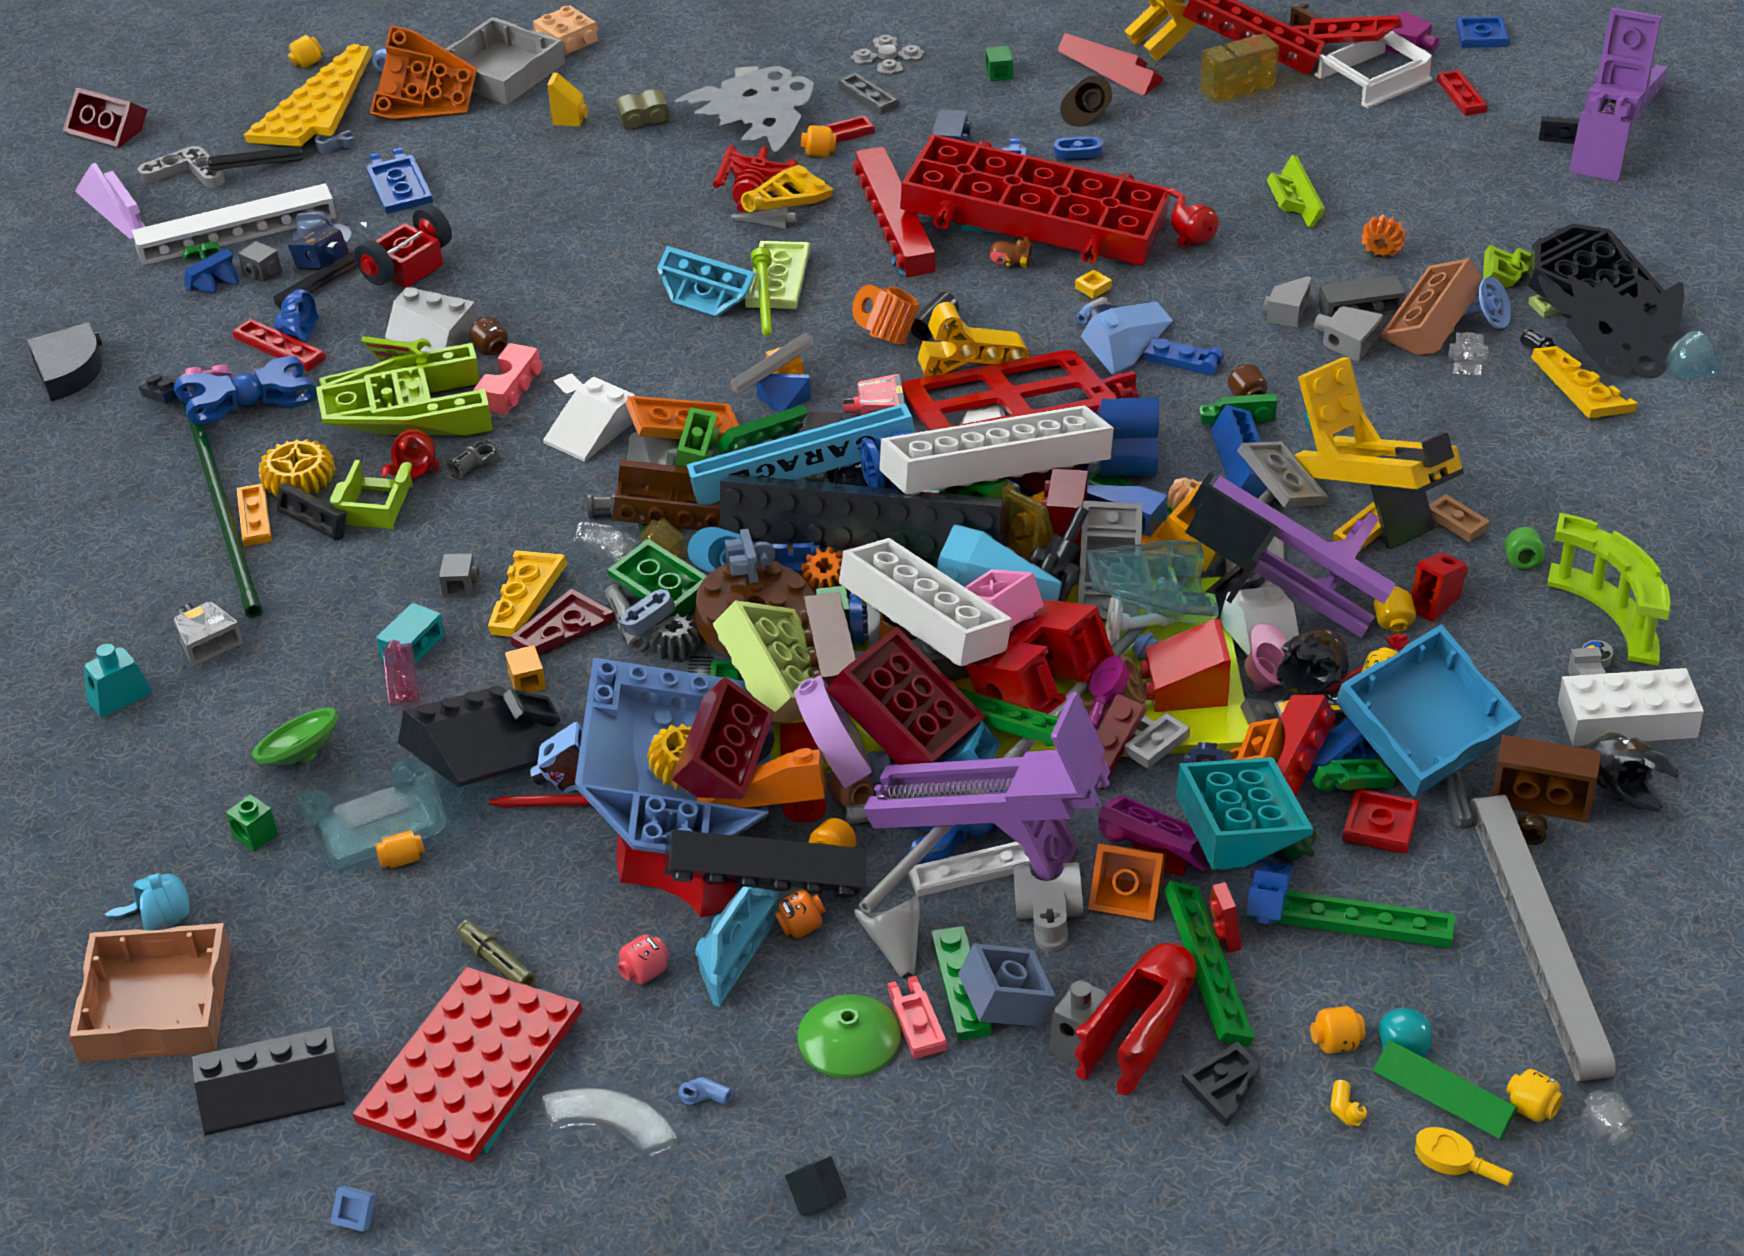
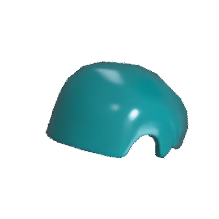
M1398 1008L1388 1011L1378 1023V1038L1381 1040L1382 1050H1384L1388 1040L1401 1045L1421 1057H1425L1431 1049L1432 1030L1430 1023L1416 1009Z

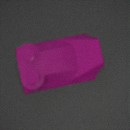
M1119 795L1102 805L1098 816V829L1103 832L1102 837L1106 840L1120 843L1121 839H1129L1146 846L1168 849L1202 872L1210 867L1190 824L1123 795Z

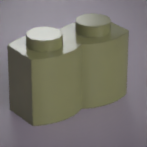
M647 90L640 95H624L616 100L618 115L624 129L643 127L646 124L664 123L670 119L668 104L662 90Z

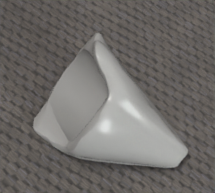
M915 895L910 900L884 912L865 913L859 909L854 910L860 924L881 949L901 978L907 973L914 975L920 921V902L918 896Z

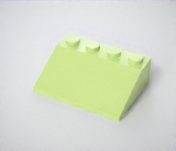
M735 600L713 623V626L718 633L719 641L730 654L732 664L743 677L746 689L753 697L775 712L772 721L787 723L803 719L794 690L798 689V686L806 679L813 678V670H817L816 667L811 668L808 650L812 649V647H806L804 629L806 628H802L801 620L795 609Z

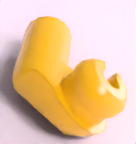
M1345 1080L1335 1081L1332 1090L1331 1111L1346 1125L1359 1126L1367 1116L1366 1108L1364 1105L1358 1108V1102L1351 1103L1349 1101L1350 1083Z

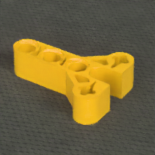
M942 302L934 308L928 326L934 340L943 342L923 341L918 354V362L925 377L947 373L968 362L996 364L1029 357V352L1017 332L968 327L961 320L952 303Z

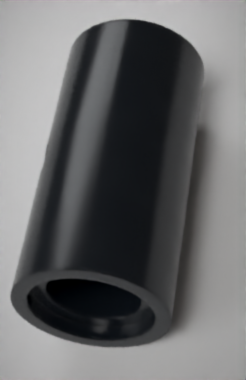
M948 292L939 293L915 317L910 329L915 338L928 341L933 337L928 324L932 312L938 304L950 302L955 306L957 312L959 311V303L952 294Z

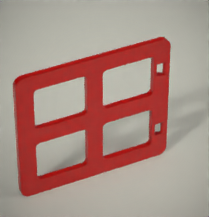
M1073 350L1057 351L908 380L901 383L905 399L928 431L1083 405L1093 412H1097L1101 399H1117L1113 392ZM1053 365H1060L1068 374V376L1022 385H1012L1004 376ZM976 380H983L991 390L940 401H933L926 392V390ZM1074 388H1080L1089 398L1088 400L1036 410L1031 409L1023 399ZM992 404H1002L1010 414L960 425H950L943 415Z

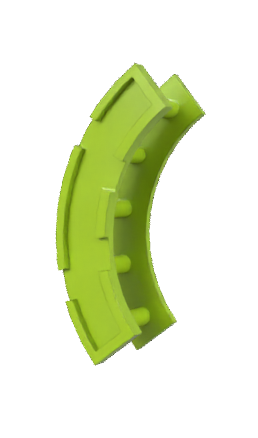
M1560 513L1554 541L1564 542L1560 564L1551 563L1547 586L1572 592L1599 606L1609 614L1621 629L1627 643V660L1659 666L1660 646L1656 634L1658 619L1668 620L1670 612L1669 589L1660 577L1661 570L1642 548L1616 531L1610 534L1599 529V523ZM1576 546L1596 554L1593 574L1572 568ZM1607 561L1621 573L1618 588L1604 580ZM1631 588L1633 590L1636 602L1629 597Z

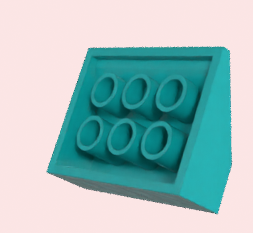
M1273 757L1179 763L1176 797L1212 869L1228 870L1236 867H1245L1313 834V827Z

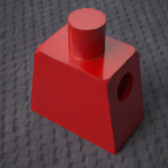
M1441 552L1418 563L1411 592L1417 615L1434 622L1460 598L1464 578L1468 574V567L1465 562Z

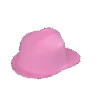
M1269 623L1257 624L1251 631V652L1245 660L1244 669L1248 677L1253 681L1255 690L1262 691L1265 688L1275 687L1276 685L1282 686L1281 682L1276 679L1278 667L1285 656L1281 647L1288 641L1284 634L1275 626Z

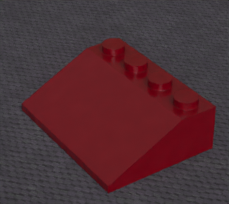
M898 627L894 628L846 666L826 690L898 765L938 762L985 717Z

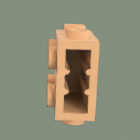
M570 5L561 7L560 10L545 14L533 21L535 32L562 40L564 55L598 41L596 22Z

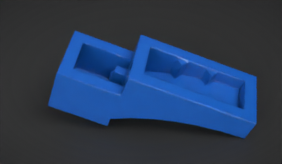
M1267 860L1259 862L1255 869L1253 884L1249 890L1246 915L1254 916V921L1264 924H1273L1274 920L1280 921L1294 865Z

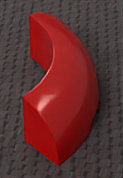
M618 834L616 852L620 883L646 885L670 892L690 904L699 917L713 915L724 909L733 898L737 882L725 881L724 885H710L705 883V879L692 878L691 882L674 881L672 876L663 875L665 854L632 849Z

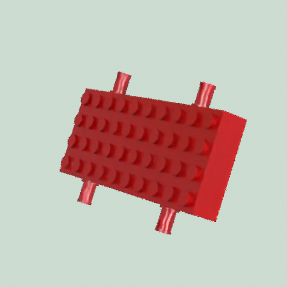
M935 134L930 136L902 182L900 209L907 210L913 214L932 216L934 218V225L939 229L942 223H944L942 226L944 230L949 227L951 221H954L960 225H971L986 231L992 230L1005 233L1008 236L1028 237L1033 242H1044L1059 248L1065 247L1081 252V259L1085 263L1091 258L1089 264L1095 263L1099 255L1106 259H1116L1131 265L1144 266L1168 214L1170 194L1166 193L1165 190L1171 189L1135 180L1130 173L1125 178L1127 173H1122L1120 176L993 148L988 141L983 145L984 140L975 144Z

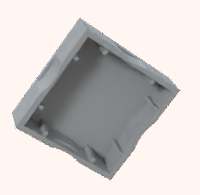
M494 17L476 27L463 39L446 48L449 52L477 68L472 93L506 105L565 64L563 42L561 39L526 30L518 25Z

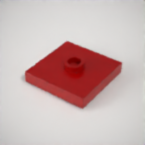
M1356 789L1343 830L1342 841L1407 854L1419 812L1420 801Z

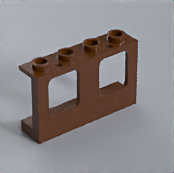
M620 460L613 521L660 526L661 522L665 521L668 524L664 527L672 526L674 528L701 530L707 527L720 528V501L715 505L697 503L687 467Z

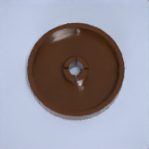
M773 561L767 566L755 565L759 582L750 583L748 575L732 577L729 562L725 563L708 574L698 588L695 621L699 633L711 647L731 657L726 647L719 641L718 633L713 623L735 600L795 609L800 618V609H805L804 596L814 595L811 587L803 577L779 562Z

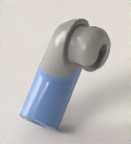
M1099 297L1082 307L1075 316L1076 321L1086 324L1088 315L1094 307L1101 304L1112 305V303L1108 302L1106 297Z

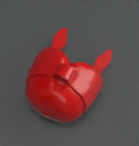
M1175 189L1165 190L1166 193L1178 198L1171 216L1173 229L1179 235L1177 244L1187 248L1190 244H1204L1210 241L1215 236L1219 227V219L1215 211L1204 204L1185 205L1186 196Z
M408 429L401 432L396 437L391 448V460L394 466L385 464L381 469L382 477L385 479L388 473L396 477L401 464L404 462H409L412 465L410 471L411 479H417L427 471L437 472L440 462L435 458L436 450L432 439L418 429Z

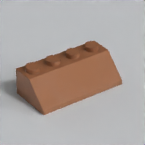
M1470 258L1428 266L1380 334L1381 337L1416 355L1435 354L1441 350L1444 341L1454 331L1460 318L1466 314L1467 308L1479 294V286L1483 278Z

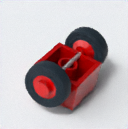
M423 205L413 213L412 221L414 227L403 223L376 241L367 240L359 244L355 248L354 257L360 272L374 285L380 286L391 280L406 288L443 265L441 248L448 245L452 240L451 226L445 215L433 205Z

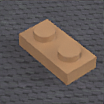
M1447 494L1429 504L1432 518L1435 522L1469 543L1489 530V520Z

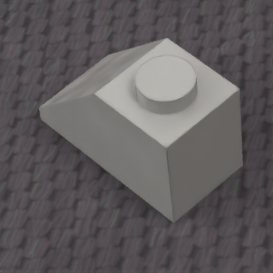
M1306 276L1274 286L1271 295L1266 296L1263 311L1267 312L1266 322L1298 327L1310 299L1312 277Z

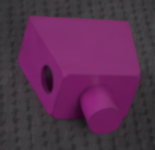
M1405 11L1398 14L1401 17L1403 27L1393 29L1394 33L1421 49L1433 52L1437 49L1439 38L1431 36L1432 24ZM1386 44L1385 51L1402 54Z

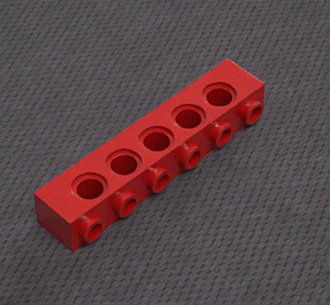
M1189 0L1182 14L1184 18L1306 75L1310 74L1325 43L1236 0Z

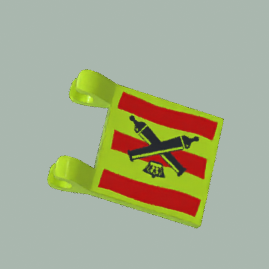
M362 336L361 342L379 362L414 353L419 358L426 359L428 354L425 351H421V349L425 346L431 347L430 342L424 338L413 342Z

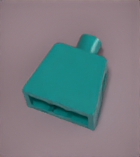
M103 644L96 650L98 658L86 663L84 666L87 702L100 718L153 693L137 663L124 648L119 647L115 649L112 644Z

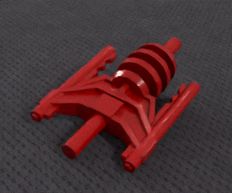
M730 145L725 151L723 161L714 179L713 187L719 188L724 186L727 176L731 171L735 178L732 189L733 200L737 204V210L745 212L746 210L741 204V196L748 191L757 189L782 170L796 166L797 160L791 159L786 161V163L768 161L769 148L766 146L760 148L757 157L745 156L738 153L734 145ZM786 183L783 187L788 189L789 184Z

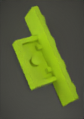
M1292 155L1281 175L1271 172L1267 182L1278 202V206L1285 212L1290 213L1293 211L1301 214L1307 226L1313 228L1317 221L1322 218L1325 208L1297 156Z

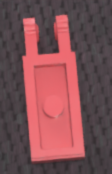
M917 977L908 978V989L911 995L902 997L900 988L895 981L887 983L894 1012L913 1058L917 1059L947 1051V1042L927 993L922 990Z

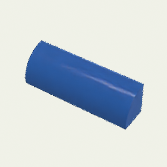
M1226 405L1211 428V432L1227 480L1252 496L1258 497L1268 488L1237 452L1241 443L1261 442L1250 411Z
M1347 718L1327 734L1323 746L1314 759L1306 778L1312 781L1318 766H1327L1331 760L1373 759L1378 753L1350 719ZM1335 786L1330 791L1334 792L1337 789V787Z

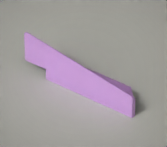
M96 163L91 164L75 192L129 239H134L132 230L145 227L140 219V210L136 202L113 171L103 175Z

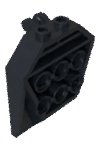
M1572 223L1562 229L1555 230L1544 238L1537 239L1532 246V253L1529 259L1528 286L1550 305L1551 303L1540 286L1538 275H1541L1550 284L1556 282L1564 292L1574 297L1568 276H1573L1579 281H1585L1593 288L1597 284H1602L1603 279L1606 278L1621 296L1629 293L1631 297L1635 298L1638 296L1637 278L1640 275L1645 280L1651 281L1659 293L1665 291L1610 229ZM1653 303L1644 304V312L1656 307V305ZM1562 314L1568 320L1572 317L1571 315ZM1599 321L1601 333L1606 334L1612 330L1606 322Z

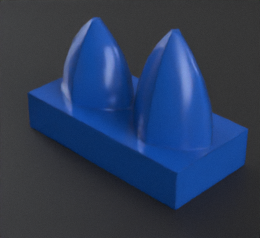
M225 248L185 269L184 285L190 291L197 288L204 292L214 293L216 288L214 278L216 277L226 283L238 285V273L232 264L233 254Z

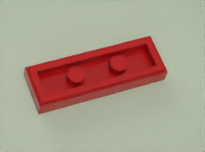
M1459 70L1437 74V82L1464 116L1487 112L1488 105Z

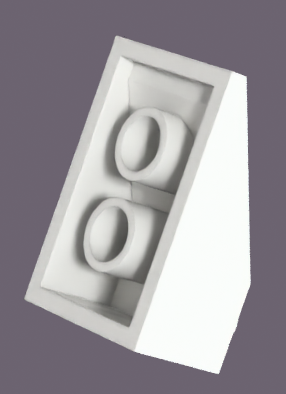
M592 377L574 392L543 439L544 444L586 462L633 424L625 403L628 396H635V394Z

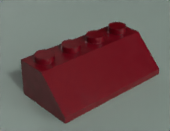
M724 676L703 697L671 780L697 798L742 799L748 789L775 712Z

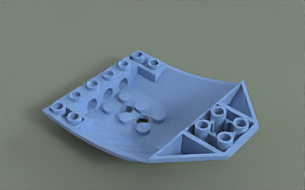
M593 658L575 788L632 849L665 854L666 836L672 829L736 836L768 816V805L740 808L697 801V797L690 792L687 794L683 789L675 791L672 785L664 786L663 780L655 779L654 773L649 771L650 765L647 755L654 735L659 734L660 729H668L669 725L679 727L682 723L686 727H692L703 697L722 677ZM729 679L730 681L738 685L740 688L745 690L747 693L752 695L746 689L745 681ZM771 752L766 758L758 762L755 768L769 762Z

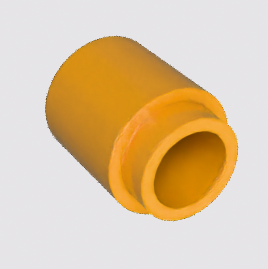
M412 830L382 838V842L375 844L381 868L390 867V869L420 861V854L425 852L420 834L414 835Z

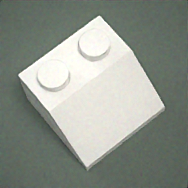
M1278 586L1244 589L1239 591L1232 603L1225 600L1219 618L1221 625L1247 655L1251 652V631L1257 624L1269 623L1275 626L1284 634L1287 641L1291 640L1293 636L1299 635L1294 604Z

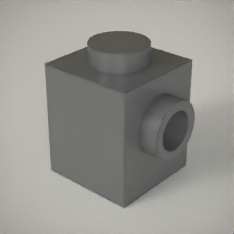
M255 241L238 253L242 273L250 278L265 282L282 270L278 251L260 242Z
M472 553L443 554L439 574L443 598L472 597L474 583L480 580L479 565H474Z

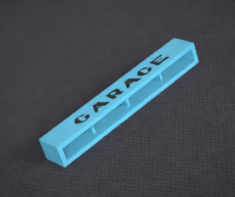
M904 403L687 464L697 503L715 505L720 501V481L732 474L800 480L803 477L814 474L821 475L828 470L850 467L860 462L861 442L865 439L870 438L875 442V438L879 436L887 438L892 433L911 430L915 433L912 416Z

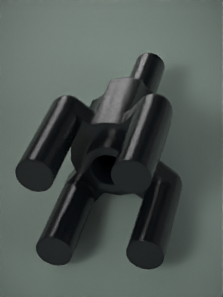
M1078 506L1063 537L1054 533L1047 549L1041 546L1035 547L1028 560L1029 563H1033L1036 566H1039L1042 560L1040 568L1049 574L1051 573L1059 581L1067 573L1062 581L1059 601L1066 602L1081 572L1080 567L1073 563L1081 548L1073 542L1089 513V510Z

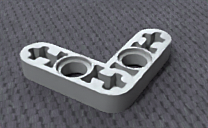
M198 146L179 150L146 162L138 167L140 180L145 183L156 182L189 169L209 188L221 186L225 182L223 170L211 171L209 169L208 157L210 156L203 148Z

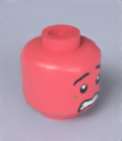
M644 934L621 947L619 951L620 962L617 964V967L625 980L631 979L637 984H646L665 972L667 960H669V952L665 944L658 937Z

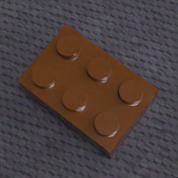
M1502 735L1492 796L1506 795L1512 810L1589 823L1601 751Z

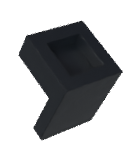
M832 1156L803 1166L785 1175L801 1216L831 1206L847 1196Z

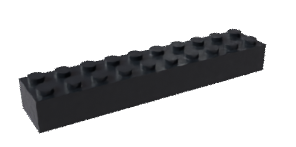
M732 474L720 481V528L740 534V530L749 529L752 541L790 545L814 542V545H820L821 548H828L830 546L833 549L849 550L890 538L918 557L939 559L948 536L956 524L984 531L992 539L1008 547L1010 499L923 491L918 495H908L900 489Z

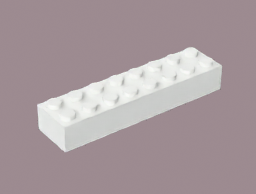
M1083 405L881 438L880 471L905 494L918 495L922 491H942L951 486H970L974 482L980 481L994 482L998 478L1009 476L1021 477L1032 472L1045 473L1050 469L1056 468L1068 469L1074 467V465L1084 463L1097 464L1099 461L1111 459L1114 428Z

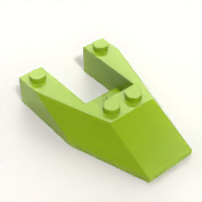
M473 343L425 351L428 354L426 359L419 358L415 353L393 357L316 387L323 424L380 435H399L408 429H418L427 435L460 436L493 431L485 389L432 399L429 394L476 385L480 382Z

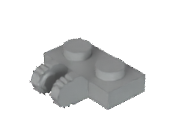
M1165 713L1155 722L1145 716L1142 718L1131 740L1124 745V754L1149 769L1190 737V727L1168 713Z

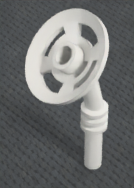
M1114 590L1110 599L1106 622V633L1111 647L1116 643L1121 631L1127 632L1128 629L1158 624L1166 626L1176 622L1179 617L1192 612L1197 599H1192L1176 606L1168 605L1157 609L1152 614L1130 617L1129 614L1123 613L1119 592Z

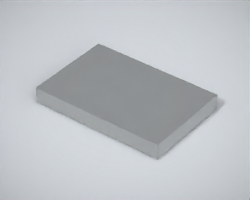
M1282 441L1241 443L1237 452L1284 508L1319 506L1327 502L1328 495Z

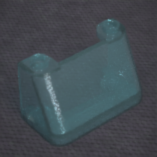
M413 754L397 760L391 767L390 776L393 787L335 807L328 793L321 789H311L297 794L296 798L300 810L326 864L338 869L377 856L375 844L382 842V838L412 830L414 835L420 834L421 839L441 832L446 824V813L433 771L427 764Z

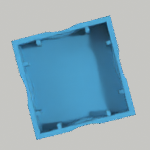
M1442 624L1407 644L1395 656L1372 665L1341 684L1336 699V704L1414 798L1499 746L1502 735L1515 736L1522 720L1519 713L1494 684L1479 673L1469 655Z

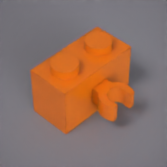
M1275 718L1250 723L1242 746L1230 750L1233 759L1229 760L1273 757L1277 764L1285 743V729L1280 719Z

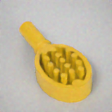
M1430 1127L1421 1130L1416 1136L1415 1153L1423 1164L1437 1172L1448 1175H1461L1473 1171L1475 1174H1480L1507 1187L1512 1181L1514 1173L1483 1160V1158L1474 1156L1475 1152L1472 1144L1462 1135L1452 1130Z

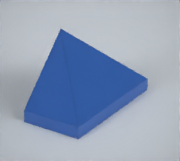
M770 374L756 383L757 397L778 413L811 399L810 375Z

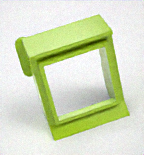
M355 460L345 482H340L336 485L330 502L336 508L347 513L345 525L394 529L395 520L410 487H413L410 475L412 465L409 462L402 463L395 479L364 477L360 460ZM363 489L390 492L385 505L357 503Z

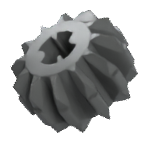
M680 613L672 617L667 616L651 627V647L654 653L659 654L660 659L669 656L671 662L676 657H680L684 661L686 654L694 656L695 650L700 648V633L696 622L692 621L690 616L681 617Z

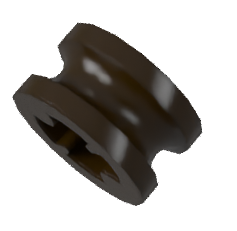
M1535 813L1522 815L1518 820V824L1526 844L1539 845L1543 843L1547 836L1548 824L1546 819Z

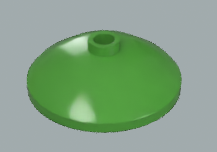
M330 707L320 708L300 715L283 724L267 735L254 748L252 756L255 762L265 766H286L299 761L301 764L311 761L317 756L316 751L327 743L338 722L337 712L334 708Z
M843 994L819 1002L805 1014L798 1029L799 1049L807 1063L823 1074L838 1078L863 1077L882 1069L895 1057L901 1043V1027L895 1013L883 1002L859 994Z

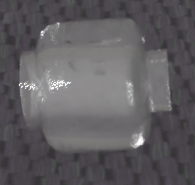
M1598 1090L1585 1099L1586 1106L1582 1110L1581 1119L1597 1142L1616 1146L1625 1142L1635 1133L1633 1127L1636 1124L1637 1117L1620 1093L1616 1091L1605 1093L1603 1090Z

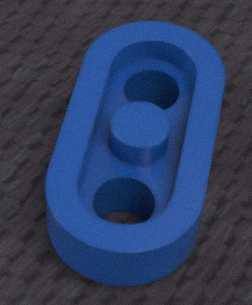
M1094 136L1066 137L1057 139L1054 142V155L1064 160L1094 158L1102 153V140Z

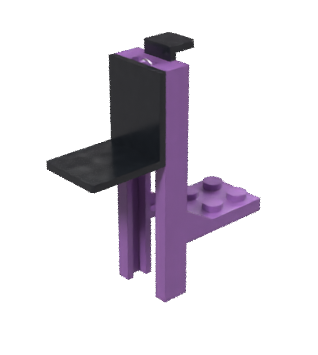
M1209 472L1189 504L1198 511L1185 533L1244 569L1226 601L1232 603L1254 571L1362 638L1375 616L1338 594L1334 589L1341 578L1383 604L1390 596L1396 584L1355 559L1379 517L1369 512L1364 521L1357 519L1345 540L1327 542L1222 476H1219L1213 486L1210 485L1215 475ZM1276 537L1330 570L1331 573L1328 577L1314 579L1267 550L1273 538Z

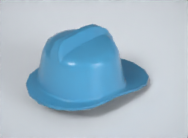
M717 527L701 529L689 541L687 550L689 559L694 566L711 573L729 562L726 557L725 541L740 539V534Z

